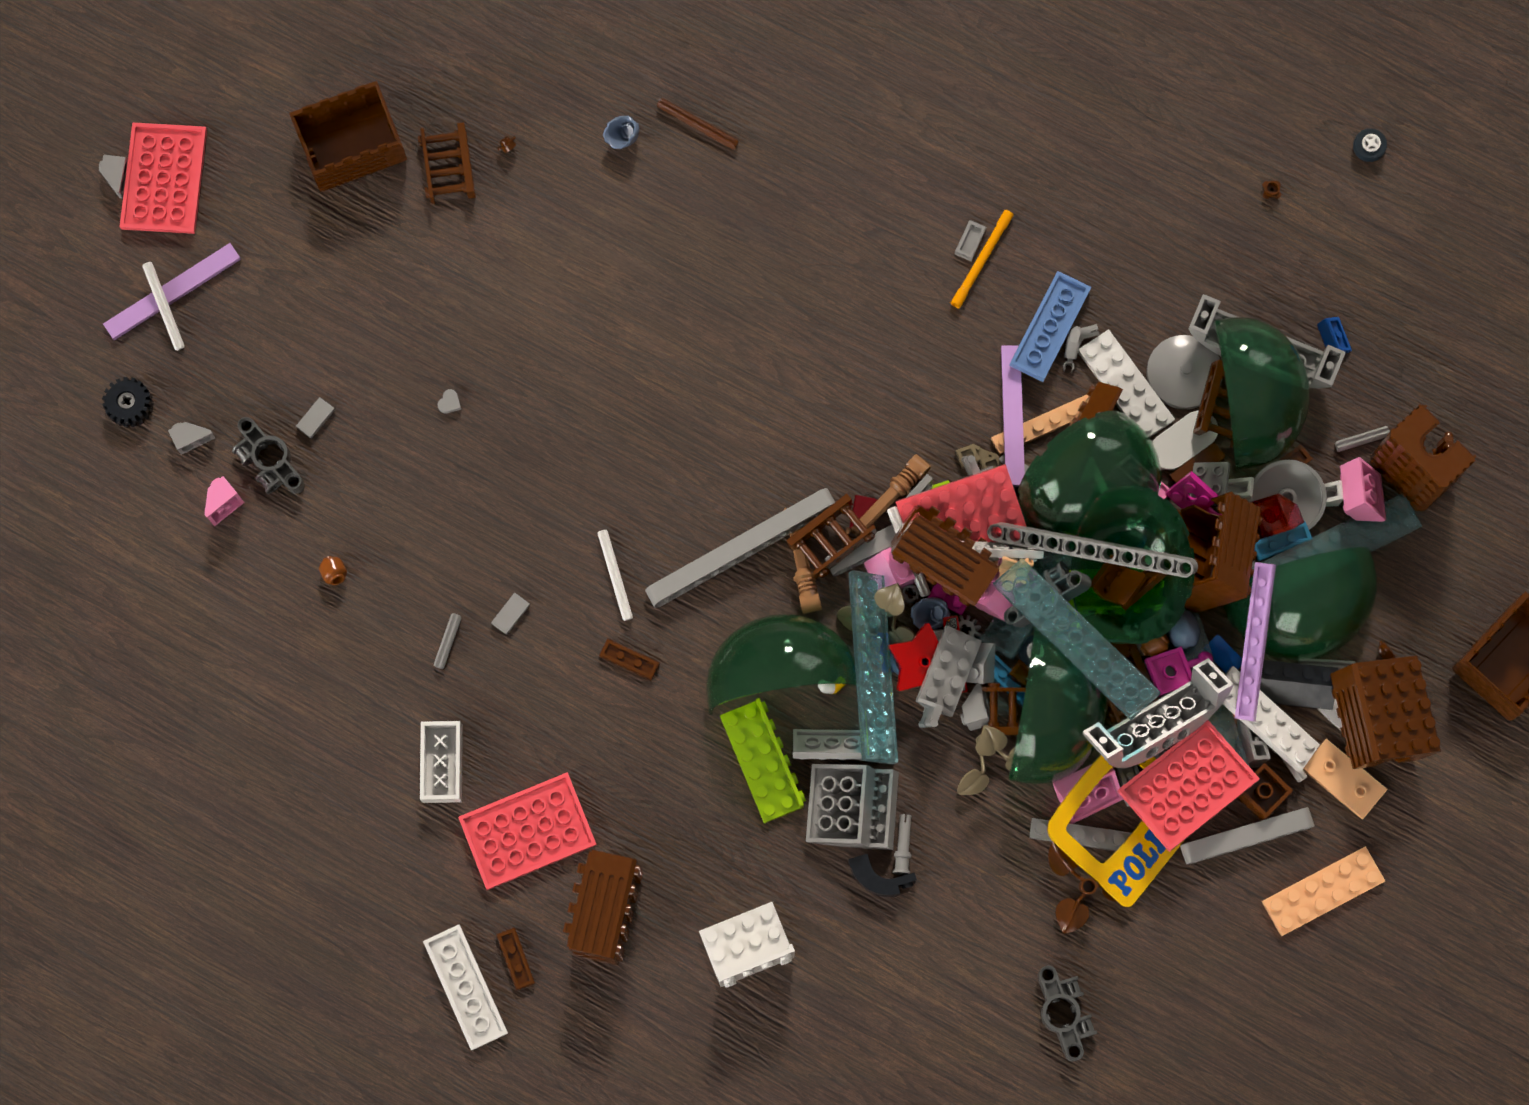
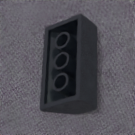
M1264 660L1260 691L1277 705L1333 710L1335 699H1333L1332 689L1334 688L1330 674L1338 671V668Z

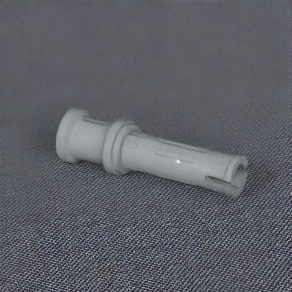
M905 814L899 815L898 847L894 853L896 859L895 869L892 873L907 875L910 874L908 867L909 859L912 856L909 852L912 816L907 815L905 823Z

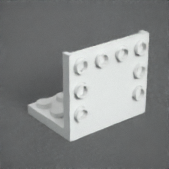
M773 902L699 931L720 987L725 986L727 988L737 984L736 981L777 964H787L795 956L793 945L789 944Z

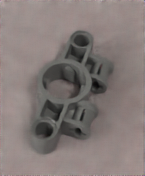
M241 418L237 426L244 439L234 446L232 453L242 460L243 466L254 462L261 471L255 480L262 484L267 494L274 492L283 484L291 493H301L305 485L300 475L290 465L291 455L284 441L276 436H266L251 418ZM246 425H252L250 430H243ZM276 444L284 452L283 458L275 466L266 467L258 459L259 453L267 448V445ZM299 480L297 486H290L292 481Z
M1058 562L1057 566L1044 571L1045 579L1035 583L1030 580L1029 583L1020 588L1016 587L1013 589V595L1017 604L1005 611V622L1009 625L1023 628L1041 617L1050 620L1060 617L1065 612L1068 601L1090 588L1092 583L1090 576L1075 570L1070 572L1064 562ZM1052 587L1055 601L1052 607L1043 612L1041 610L1040 598L1044 591Z
M1049 965L1044 966L1037 975L1045 998L1041 1008V1020L1048 1030L1057 1033L1065 1058L1068 1061L1074 1062L1081 1059L1084 1054L1080 1039L1097 1034V1030H1094L1091 1014L1080 1017V1007L1075 998L1083 996L1084 992L1080 990L1077 981L1079 979L1078 976L1060 981L1055 968ZM1044 970H1049L1052 973L1051 980L1043 979L1042 972ZM1062 999L1071 1004V1012L1075 1016L1070 1026L1066 1024L1058 1028L1049 1022L1051 1019L1049 1014H1046V1010L1051 1001L1056 1003ZM1070 1047L1078 1049L1079 1055L1076 1058L1069 1055Z

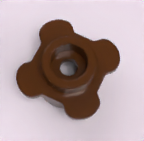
M504 137L499 142L500 146L497 150L502 149L504 153L512 150L516 146L514 142L516 137Z
M1263 182V197L1265 199L1270 197L1280 198V182Z

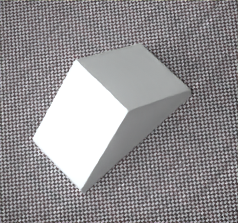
M1254 478L1229 479L1227 493L1232 491L1234 492L1233 494H1237L1249 502L1253 494Z
M1338 480L1324 484L1327 495L1326 506H1339L1343 501L1342 481Z

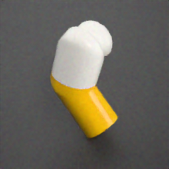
M840 676L835 682L821 680L818 683V688L823 693L836 694L848 682L843 676Z

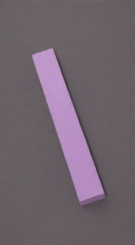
M231 243L161 286L168 305H171L240 261L241 258ZM153 292L103 323L113 340H116L160 312Z
M1001 346L1004 461L1013 487H1025L1021 371L1009 366L1019 346Z
M1255 562L1235 719L1256 721L1276 565Z

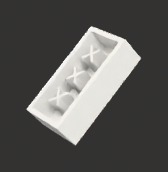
M460 721L421 722L420 800L422 803L462 802L463 725Z

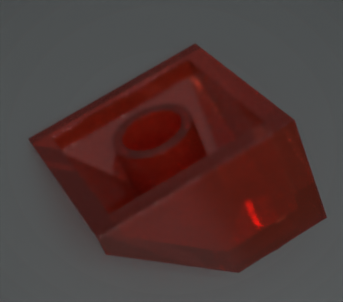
M1279 493L1251 501L1256 507L1259 506L1261 508L1260 516L1262 517V523L1258 528L1262 538L1292 530L1304 523L1298 505Z

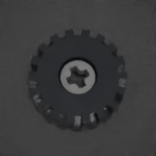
M123 377V381L120 378L116 379L117 383L114 385L111 382L109 384L111 388H106L104 391L106 396L103 395L102 397L104 401L102 405L106 414L117 425H123L126 428L129 425L137 427L136 423L138 422L140 425L143 424L142 419H148L150 417L148 412L152 413L153 411L151 405H154V401L151 399L153 398L151 393L140 380L137 381L135 378L129 380L128 377ZM125 398L131 399L130 405L124 404Z

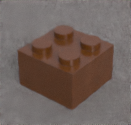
M1265 763L1254 772L1260 778L1259 781L1238 797L1261 821L1265 820L1293 791Z

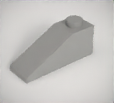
M1237 719L1238 754L1250 768H1258L1271 759L1267 744L1240 719Z

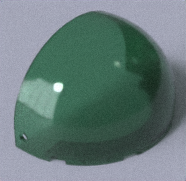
M1245 317L1214 320L1228 396L1235 459L1234 469L1241 470L1266 465L1287 452L1299 437L1306 422L1310 389L1305 365L1292 342L1282 332L1266 322Z
M1104 411L1096 413V417L1090 419L1085 417L1059 433L1046 445L1048 449L1042 456H1036L1020 483L1018 502L1026 526L1104 542L1122 535L1135 526L1151 509L1158 496L1162 481V470L1157 451L1144 429L1125 413ZM1052 537L1051 545L1057 546V540ZM1070 541L1069 547L1076 548V544Z
M1134 485L1116 486L1101 493L1085 513L1076 535L1088 539L1189 557L1195 560L1194 549L1190 547L1188 540L1190 534L1177 509L1167 499L1160 497L1157 494L1158 492L1145 487ZM1074 543L1073 551L1076 550V544H1075V543ZM1090 544L1088 551L1091 554L1095 553V548ZM1108 548L1107 555H1114V551ZM1127 552L1126 558L1130 562L1133 560V555L1131 552ZM1146 555L1145 562L1151 565L1152 558ZM1072 556L1071 571L1075 570L1090 576L1092 581L1105 562ZM1168 559L1164 560L1165 567L1170 569L1172 566L1171 561ZM1185 562L1183 569L1189 573L1191 566ZM1125 566L1126 568H1129V569H1132V570H1135V571H1138V572H1143V571H1144V570H1142V569H1137V568H1132V567H1127V566ZM1168 574L1126 611L1121 605L1101 599L1090 587L1084 593L1073 598L1076 614L1086 632L1098 641L1115 644L1148 643V641L1162 637L1179 621L1185 611L1184 606L1187 598L1191 597L1195 574L1188 577Z
M1367 547L1340 549L1276 566L1265 653L1277 658L1293 659L1294 661L1299 659H1316L1339 650L1353 639L1369 619L1376 600L1377 574L1370 549ZM1252 576V578L1250 579V583H1249V586L1251 587V590H1252L1253 576ZM1251 593L1247 598L1223 605L1230 623L1239 631L1244 639Z
M778 614L752 620L730 634L717 649L711 660L706 681L709 715L713 714L715 707L725 702L748 695L784 688L818 684H849L856 686L857 692H861L860 677L854 656L837 633L814 619L793 614Z
M1034 628L1029 672L1008 780L1028 784H1047L1071 775L1092 755L1095 748L1084 737L1083 731L1098 722L1105 727L1108 698L1101 669L1086 647L1066 634Z

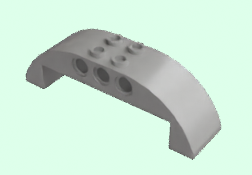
M1204 294L1202 295L1188 329L1194 338L1206 348L1227 360L1285 383L1307 388L1332 387L1346 353L1345 351L1327 345L1323 352L1218 309L1221 301Z
M1208 658L1193 667L1190 682L1108 730L1098 722L1084 730L1083 735L1111 766L1116 768L1135 766L1154 757L1197 730L1223 704L1234 684Z

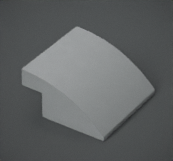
M812 764L806 842L841 847L893 850L899 772L892 769H874L868 765Z

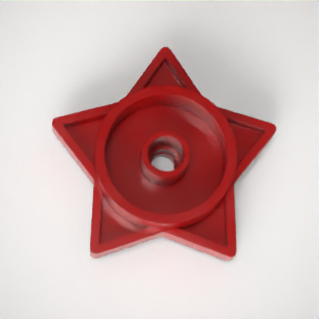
M925 623L911 641L888 645L899 666L898 691L922 686L939 642L929 623ZM923 658L926 659L925 665L922 664Z

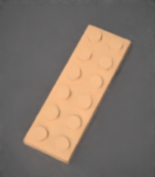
M1365 846L1263 900L1262 903L1278 932L1283 936L1385 882V879Z

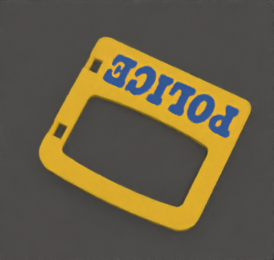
M1100 755L1057 808L1048 823L1047 831L1051 840L1120 905L1130 907L1183 842L1169 852L1146 824L1141 821L1117 851L1104 863H1100L1067 832L1066 827L1075 812L1098 782L1113 767ZM1152 757L1146 760L1144 763L1142 762L1138 765L1142 769H1145L1148 765L1154 762L1156 758Z

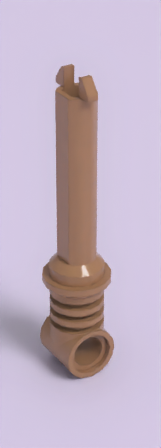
M915 454L908 461L905 469L896 477L890 479V488L860 518L866 528H870L899 496H907L910 493L911 487L918 480H922L929 472L931 465ZM853 525L851 528L847 527L846 529L847 535L850 532H852L856 536V538L859 535H861L860 531L855 527V525Z
M798 529V530L794 531L793 533H791V534H790V537L793 536V535H794L796 532H798L800 529ZM796 548L793 553L797 571L793 580L798 585L802 612L806 614L820 611L822 606L816 587V579L813 576L814 570L810 568L807 557L800 549L797 550Z

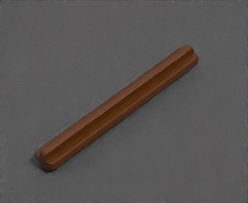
M660 98L657 107L733 150L738 146L739 141L664 98Z

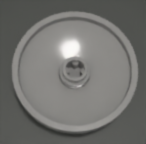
M1173 336L1161 342L1153 350L1146 368L1147 381L1164 404L1177 409H1194L1200 407L1211 363L1219 360L1220 357L1202 345L1194 336Z
M1285 459L1266 465L1254 477L1252 498L1249 499V503L1251 502L1256 507L1259 506L1261 508L1260 516L1262 517V523L1260 526L1274 534L1303 521L1306 522L1310 530L1317 524L1324 513L1327 495L1321 477L1313 468L1297 460Z

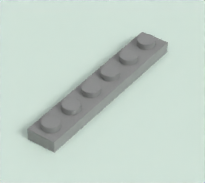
M1032 818L1029 838L1053 842L1047 831L1050 820ZM1070 823L1066 827L1067 832L1081 846L1117 851L1132 834L1130 832Z

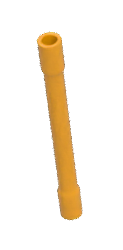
M1008 210L1003 211L977 260L950 302L952 306L961 308L970 288L1002 233L1014 216L1012 212Z

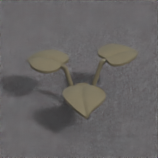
M898 583L883 587L875 593L874 599L879 608L869 616H865L864 609L856 605L845 606L837 612V617L841 623L853 632H863L868 626L866 620L871 619L881 610L885 616H893L891 626L893 631H889L886 634L889 645L911 641L915 636L914 632L907 627H895L897 616L905 608L904 596Z
M984 725L982 733L976 738L975 746L977 753L980 755L981 771L973 769L966 773L958 785L957 793L959 795H974L982 792L987 787L989 777L984 774V756H991L997 751L1007 760L1005 766L1008 770L1021 771L1034 762L1037 752L1031 746L1022 744L1014 747L1010 751L1009 756L1001 751L1007 744L1006 735L994 727Z

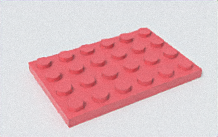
M132 123L120 219L121 230L195 234L207 137L206 127Z
M1006 464L896 501L902 522L905 521L914 506L919 505L927 511L934 506L940 510L937 516L939 519L945 522L948 516L957 521L953 528L960 532L964 527L968 528L973 532L969 538L976 542L981 537L988 542H996L988 537L987 530L991 525L999 522L1027 527ZM999 527L995 529L996 535L1000 537L1002 534ZM1015 530L1014 537L1016 540H1019L1020 533Z
M1207 720L1197 730L1176 743L1129 780L1117 792L1170 852L1253 786L1260 778L1211 722Z
M568 772L458 817L486 890L597 845Z

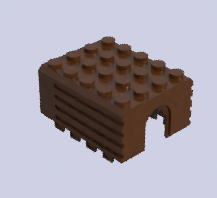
M377 81L358 86L353 90L339 93L334 97L320 100L318 103L304 106L299 110L289 113L320 192L407 160Z
M1421 404L1389 432L1371 455L1370 461L1371 466L1379 470L1383 474L1384 479L1388 483H1392L1397 488V492L1402 497H1406L1410 501L1411 507L1416 511H1425L1476 461V455H1472L1458 440L1443 454L1432 455L1431 452H1426V447L1424 446L1425 436L1440 421L1427 409V405Z
M1232 491L1211 498V501L1218 504L1217 511L1222 513V515L1209 513L1194 504L1177 510L1176 519L1171 518L1170 528L1174 529L1173 536L1168 535L1167 545L1171 546L1170 553L1168 554L1193 558L1197 561L1198 570L1195 574L1188 577L1168 574L1162 579L1165 581L1163 596L1192 612H1202L1247 598L1251 593L1249 583L1254 574L1252 563L1257 557L1255 544L1260 538L1257 531L1258 526L1262 523V517L1260 516L1261 508L1259 506L1256 507L1251 502L1249 503L1244 498L1242 499L1241 496L1233 494L1234 492ZM1165 559L1164 562L1168 564L1167 568L1170 569L1172 566L1171 561ZM1185 562L1183 569L1189 573L1191 566Z
M919 505L914 506L891 541L893 559L901 564L905 561L909 564V569L918 575L922 572L925 574L926 580L933 585L939 583L943 587L942 590L951 596L956 594L960 598L959 601L968 607L970 604L975 606L998 573V561L989 560L992 552L986 548H983L980 553L972 549L975 541L969 538L973 532L968 528L964 527L961 532L953 527L957 521L949 516L945 522L937 517L940 510L934 506L929 511ZM982 537L978 540V542H988Z
M1526 591L1502 613L1452 667L1459 677L1509 721L1521 715L1529 706V594Z
M1418 656L1354 663L1330 674L1334 688L1332 689L1333 699L1337 701L1338 708L1336 712L1338 718H1341L1343 726L1341 727L1342 737L1346 739L1347 746L1345 750L1347 757L1350 756L1352 769L1373 767L1394 759V762L1398 763L1417 761L1441 752L1440 739L1437 736L1435 720L1430 708L1431 702L1428 699L1426 682L1423 679L1421 662Z
M592 850L591 852L589 851L586 864L579 863L577 873L583 874L582 884L574 882L572 892L578 894L577 904L569 903L567 912L574 914L573 922H565L563 932L569 933L567 947L574 956L618 965L619 961L623 962L625 950L623 942L628 941L630 931L627 924L628 922L632 923L634 911L632 903L637 902L639 892H637L636 885L637 883L641 884L643 872L636 859Z

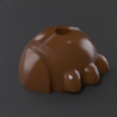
M1380 641L1378 646L1380 656L1383 659L1395 658V654L1384 641Z

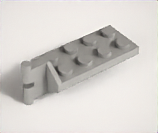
M950 626L944 627L915 701L925 707L921 721L918 723L919 727H936L941 714L949 717L953 716L982 642L981 640Z
M889 727L888 730L793 729V758L871 759L886 760L888 763L894 762V727Z

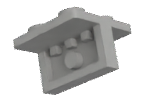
M1229 462L1194 463L1193 473L1218 496L1227 493L1230 473ZM1190 493V497L1197 498L1193 493Z

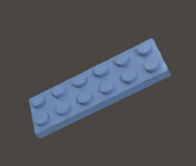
M1057 271L1009 366L1044 382L1091 287Z

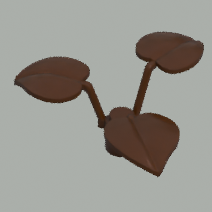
M1052 842L1048 851V862L1051 870L1058 876H1065L1070 871L1071 874L1081 881L1079 883V890L1082 894L1077 901L1071 898L1063 899L1058 903L1055 911L1061 931L1063 933H1071L1081 928L1089 917L1088 907L1084 904H1079L1086 895L1093 894L1097 887L1101 886L1096 884L1093 879H1084L1073 869L1079 865ZM1102 888V894L1104 895V897L1110 901L1116 902V900Z

